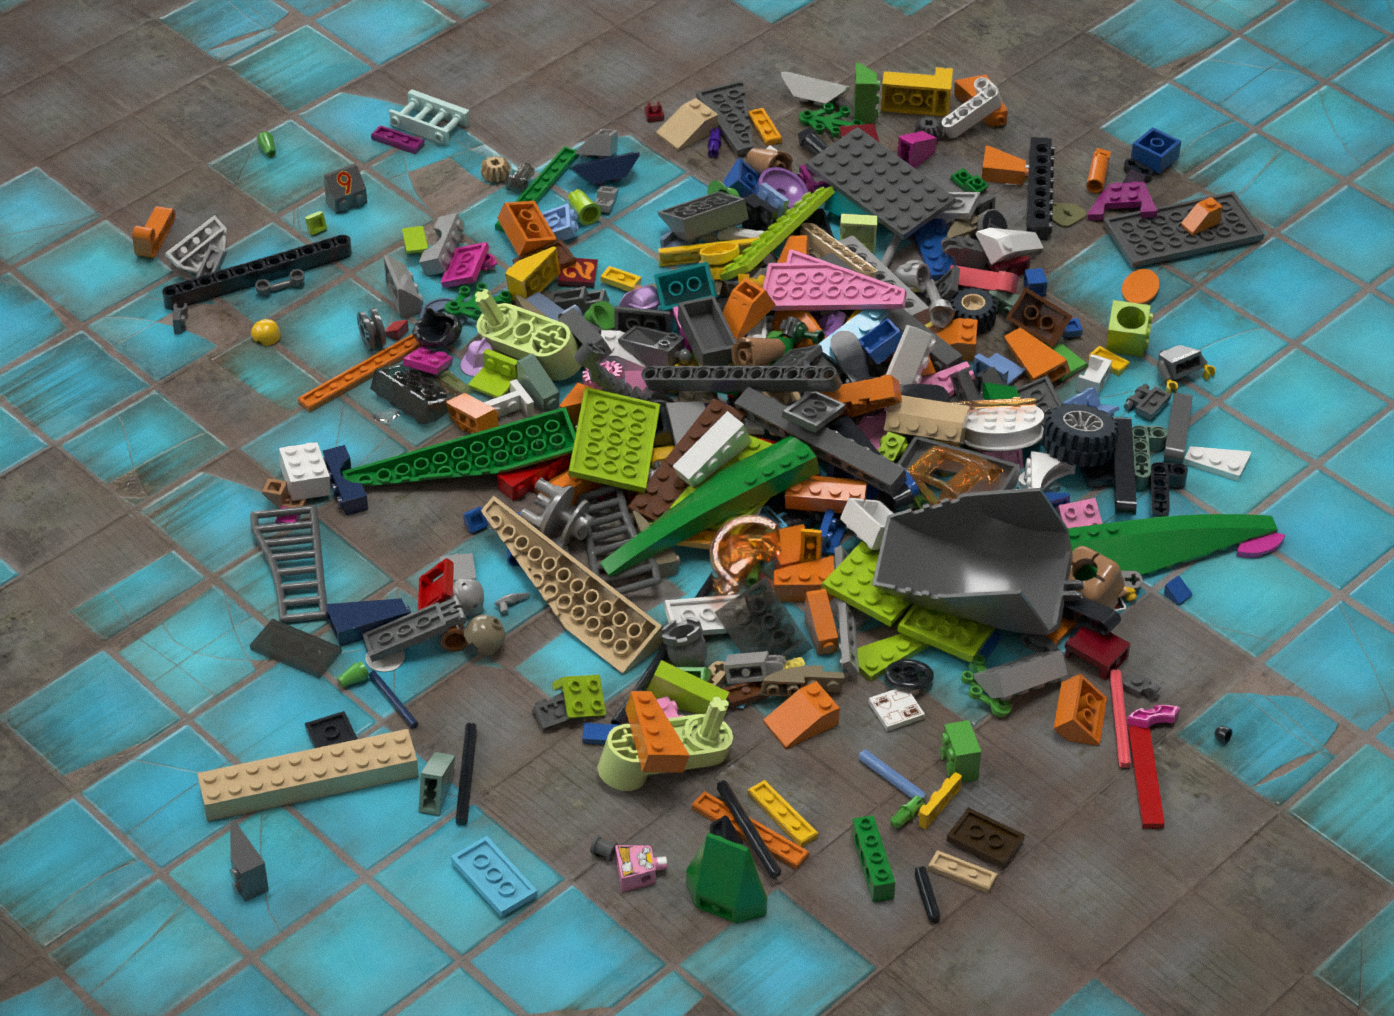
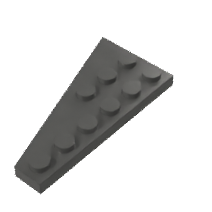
M743 80L696 91V98L718 114V129L721 130L722 135L736 155L749 153L753 149V141Z

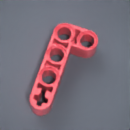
M957 266L960 268L958 283L960 287L1016 294L1019 276L1014 273L999 271L998 273Z

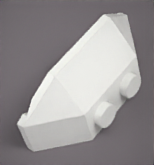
M781 72V76L792 95L798 97L799 101L808 102V100H813L814 104L824 106V103H831L850 90L849 86L790 72Z
M214 215L168 250L165 256L177 268L197 274L209 245L216 246L225 251L227 228Z

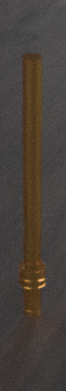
M1012 397V399L951 401L950 403L970 406V408L1012 407L1015 409L1021 406H1036V398L1020 399V397Z

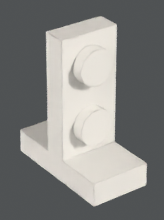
M517 379L510 381V393L484 402L496 409L498 417L519 409L523 411L527 418L534 416V401Z

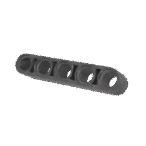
M1174 393L1163 461L1183 463L1193 395Z

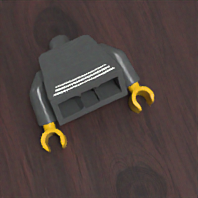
M1178 345L1168 350H1161L1158 355V371L1163 382L1167 383L1166 392L1170 394L1171 389L1175 393H1177L1178 384L1172 381V379H1179L1203 368L1202 376L1204 379L1209 380L1210 376L1214 377L1216 372L1214 366L1207 365L1208 362L1203 357L1201 351Z

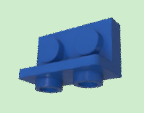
M826 509L820 528L822 530V553L835 556L834 548L840 546L845 526L837 525V518H834L833 509Z

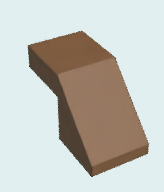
M268 478L262 490V494L279 509L281 506L288 508L306 506L308 502L307 499L292 501L288 493L287 481Z

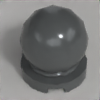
M685 617L686 621L677 623L676 620H673L662 628V638L664 643L667 644V655L672 664L676 667L701 666L707 657V643L702 636L703 629L700 620L693 617Z

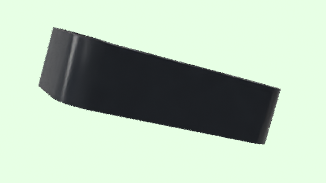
M1156 462L1151 465L1149 481L1150 518L1169 516V489H1182L1185 487L1188 468L1185 465L1167 462Z

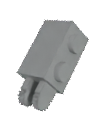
M768 651L730 654L724 663L727 684L763 681L764 677L783 670L786 659L782 655H769Z

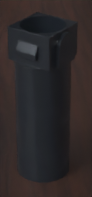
M811 127L798 133L799 144L813 156L818 155L829 147L816 135V132Z

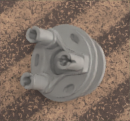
M540 478L535 485V489L545 493L549 498L539 493L537 496L538 500L536 499L534 504L545 509L544 513L538 516L524 508L519 516L547 537L554 532L561 521L567 523L561 537V543L567 545L573 538L583 540L588 534V524L594 519L587 514L590 502L584 500L571 515L567 510L573 499L574 487L562 488L558 485L554 486Z

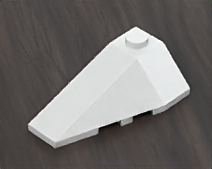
M988 228L975 233L991 265L1043 249L1036 232Z

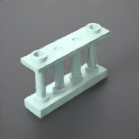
M411 89L408 92V105L401 112L390 109L389 121L392 126L448 146L450 144L449 132L457 124L467 127L470 124L469 110ZM413 109L420 110L421 112L415 118L408 116ZM428 114L435 116L429 123L421 121ZM442 119L450 121L444 128L436 126Z

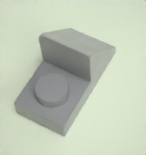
M209 245L196 277L223 270L221 266L227 252L216 246Z

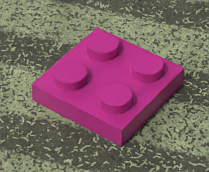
M419 347L403 358L404 366L435 375L446 369L453 362L452 356H448L445 352L430 351L427 347Z

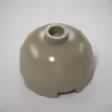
M487 614L474 617L463 630L469 645L473 643L479 648L477 652L485 656H492L502 647L506 636L501 621Z

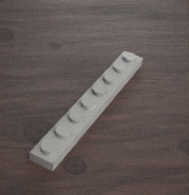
M842 546L834 548V564L836 568L848 556ZM838 598L836 600L839 609L837 619L840 624L838 633L841 638L839 648L842 653L840 663L844 670L847 669L850 675L854 676L859 674L855 610L853 606Z

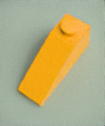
M801 528L800 564L821 559L822 530Z

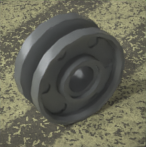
M369 309L368 317L364 311L358 312V328L368 350L373 349L375 341L379 346L386 345L385 329L377 309Z

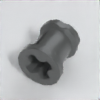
M596 835L592 841L590 853L593 855L596 853L607 857V860L612 861L616 855L615 846H618V843L615 841L612 843L605 841L601 836Z

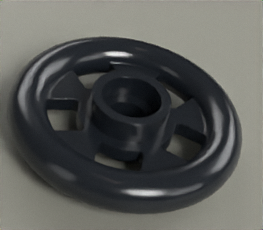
M911 659L892 662L886 667L884 672L887 682L902 690L926 688L934 679L933 670L927 664Z

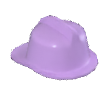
M652 285L632 290L626 293L620 301V307L657 310L658 306L661 305L656 288Z
M486 338L474 341L469 345L468 351L460 365L461 370L465 374L475 377L484 367L483 352L486 349L494 351Z

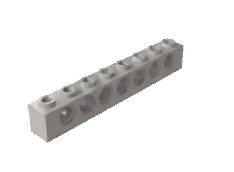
M852 235L839 241L877 269V280L906 289L907 297L904 310L923 325L930 323L929 307L858 239Z

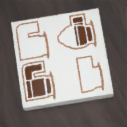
M897 688L868 699L869 705L887 732L925 718V713L909 690Z

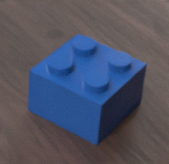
M1152 127L1133 143L1131 158L1137 159L1150 167L1154 172L1160 174L1179 158L1181 141Z

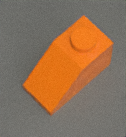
M1212 197L1198 202L1183 220L1181 226L1191 235L1220 223L1223 206Z

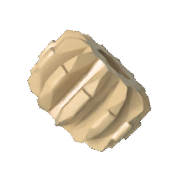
M493 155L492 158L486 157V160L482 161L481 174L485 181L490 180L491 183H498L499 181L504 182L505 179L509 178L511 169L506 158Z

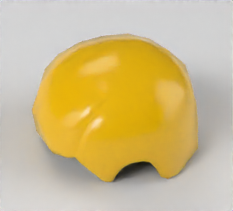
M262 319L256 322L251 329L254 341L256 343L260 341L264 346L275 344L282 336L277 323L269 319Z

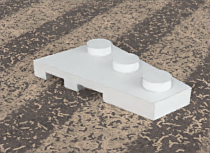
M1190 446L1183 464L1239 481L1251 457V452Z

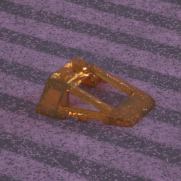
M932 446L906 469L916 482L925 500L931 506L940 504L941 500L946 498L950 500L958 499V495L967 493L981 479L990 484L1003 473V469L982 457L942 446ZM946 458L966 465L948 482L929 476ZM923 482L942 489L939 499Z

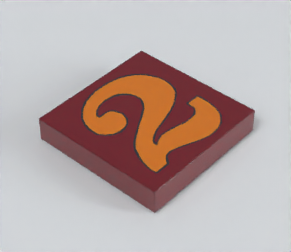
M576 258V264L560 270L558 285L594 288L598 259Z

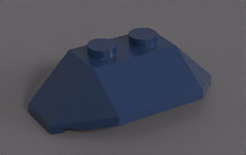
M633 151L571 165L568 168L588 183L601 186L605 185V181L619 182L622 181V177H627L639 158L640 153Z

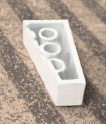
M727 411L673 465L676 474L692 488L696 487L752 443L744 424Z

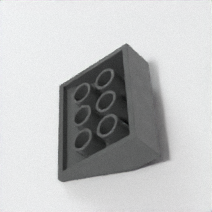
M720 191L658 211V216L677 237L687 242L694 241L699 236H709L716 230H726L731 225H741L743 221L749 220L745 199Z

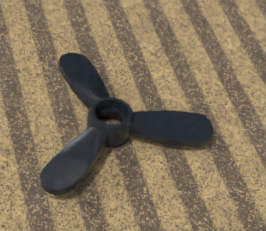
M850 331L835 333L830 339L831 350L839 367L849 381L853 383L874 379L875 377L869 375L866 357L857 336ZM931 384L900 385L901 395L950 403L949 393L942 386ZM885 408L854 416L851 419L858 426L863 416H876Z

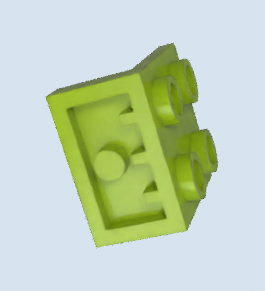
M486 349L483 352L484 367L468 383V387L494 398L505 395L510 389V381L518 380L517 360Z
M600 674L564 676L552 682L553 691L561 690V693L564 692L568 718L606 715Z

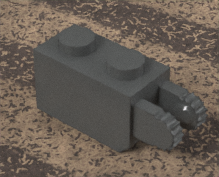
M956 236L955 239L946 237L941 240V245L945 248L946 255L952 256L957 265L982 270L989 260L979 240Z

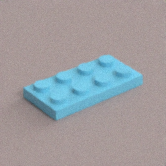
M488 836L451 856V862L501 917L538 896V890Z

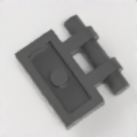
M1143 384L1135 390L1134 395L1126 399L1124 409L1130 410L1135 407V413L1152 420L1171 400V394L1157 387L1149 390V386Z

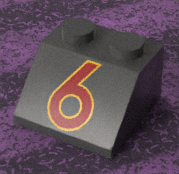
M356 164L323 175L326 203L335 214L367 203L366 187Z

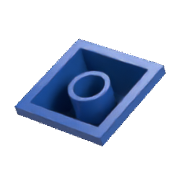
M739 158L725 177L724 185L737 190L740 198H746L751 194L757 196L760 174Z

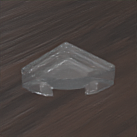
M395 408L382 412L379 410L373 414V419L390 426L400 415V410Z

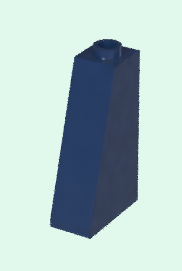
M402 598L325 605L328 623L339 646L364 640L363 633L411 614L409 606H405Z

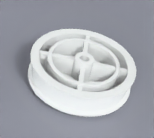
M991 400L969 409L964 444L987 451H1009L1031 446L1042 439L1044 428L1041 422L1044 419V413L1035 405L1017 400Z

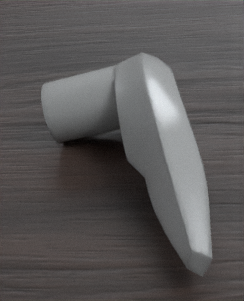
M531 593L509 594L501 597L494 604L499 606L501 614L505 615L509 613L507 605L531 596Z

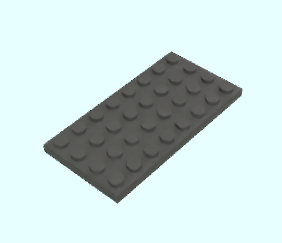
M858 127L806 162L808 170L832 186L867 214L877 216L878 222L902 240L956 203L955 197Z
M1234 191L1156 207L1157 217L1141 218V211L1104 218L1103 221L1107 231L1132 268L1264 240L1263 231ZM1212 197L1223 206L1220 223L1195 235H1191L1181 226V223L1198 202Z

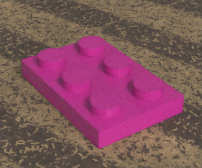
M487 242L455 249L440 282L443 288L471 284L476 281L490 248Z

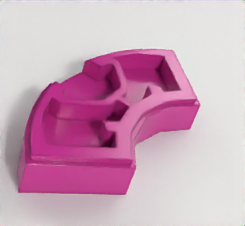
M1274 533L1257 539H1248L1239 545L1237 556L1256 558L1261 557L1262 554L1273 553L1282 545L1285 534Z
M1155 705L1154 709L1144 710V708H1141L1127 717V724L1148 728L1156 723H1174L1180 714V707Z

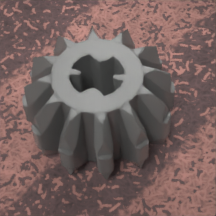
M927 116L919 118L915 122L914 133L924 131L936 137V142H938V139L943 135L942 122H939V119H934L933 116L931 118Z

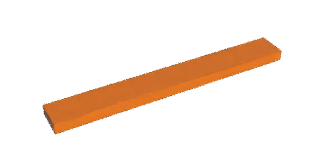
M411 334L298 397V403L310 413L402 361L404 357L419 347H423V345H420L419 341L415 340V337Z

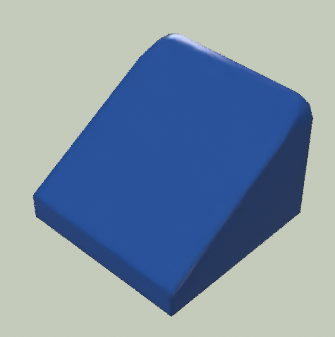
M1176 576L1169 581L1164 589V595L1177 605L1182 604L1192 596V592L1180 576Z

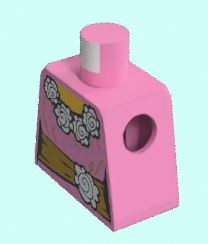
M615 846L616 864L622 892L654 884L656 882V871L667 869L666 856L653 858L650 846Z

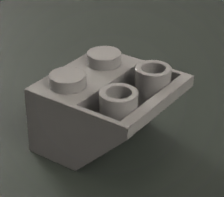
M600 129L576 150V154H581V157L586 158L598 155V158L601 159L612 156L618 149V130Z

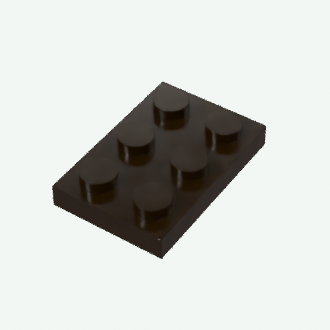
M968 807L947 834L946 841L1004 869L1025 840V834Z

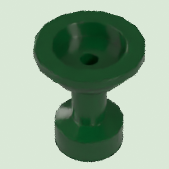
M799 322L793 331V341L801 344L806 339H811L813 344L818 345L825 339V333L821 330L810 332L804 322Z

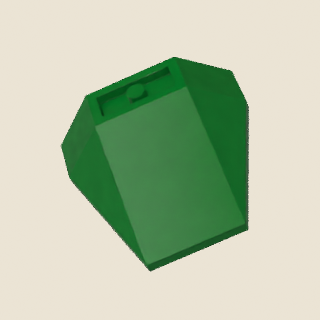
M708 833L686 869V885L695 907L733 923L765 916L767 913V896L749 848L728 841L721 836Z

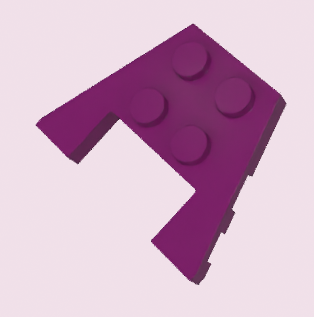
M1136 181L1108 184L1087 213L1088 220H1104L1106 209L1141 207V218L1157 217L1158 215L1145 183Z

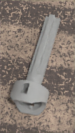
M926 280L924 282L925 288L932 303L929 306L930 320L934 326L944 328L953 319L955 312L950 302L941 299L934 280Z

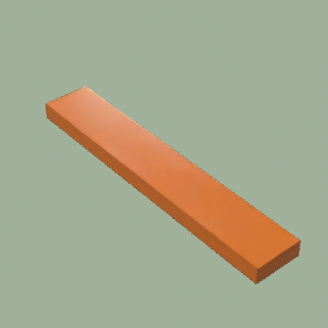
M704 791L692 803V810L713 822L724 815L728 816L740 838L749 842L723 801ZM750 818L773 857L795 870L807 860L809 851Z

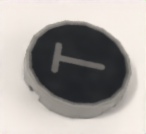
M990 209L980 214L977 228L978 231L988 228L1008 230V223L1002 212L997 209Z

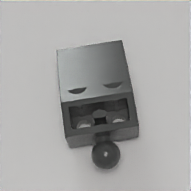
M634 325L618 339L619 344L648 366H675L678 362L688 364L692 360V353L685 349V337L678 336L676 333H666Z

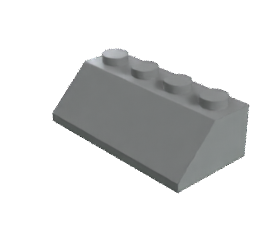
M1062 651L1036 652L973 674L974 679L991 698H1000L1001 701L1013 698L1012 695L1015 693L1017 695L1028 693L1029 688H1042L1046 682L1049 684L1061 681L1060 677L1068 675Z

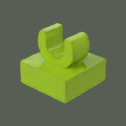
M319 211L305 217L310 235L328 229L323 212Z

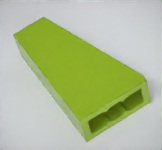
M662 660L647 691H652L656 700L668 696L670 701L674 700L678 709L696 714H706L713 697H720L722 701L726 700L729 692Z

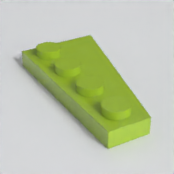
M901 633L857 648L859 672L871 682L883 675L886 667L892 662L909 659L931 645Z

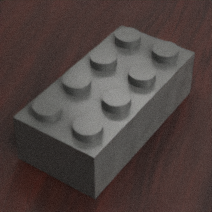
M710 296L679 303L678 321L699 365L724 366L733 364L731 350L732 345L736 344V341L715 297Z

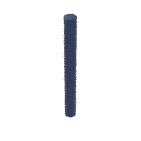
M371 671L369 677L410 727L416 728L419 724L377 672Z

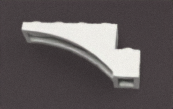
M1031 451L1030 459H1026L1025 465L1026 488L1041 487L1044 490L1055 480L1069 474H1075L1076 465L1072 466L1066 462H1060L1057 458H1053L1047 453Z

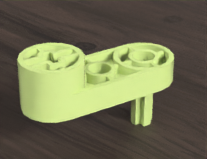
M484 289L482 292L478 291L475 294V301L482 311L476 328L481 338H486L494 350L518 359L533 353L550 379L555 381L567 379L580 370L582 365L574 358V354L580 349V346L567 325L511 304H497L487 289Z
M713 697L706 714L668 718L690 755L684 770L714 766L726 759L733 740L732 730L723 721L729 706L726 700L721 701L720 697ZM630 724L616 726L609 732L597 767L599 776L606 784L621 791H633L645 784L648 775L666 773L642 772Z

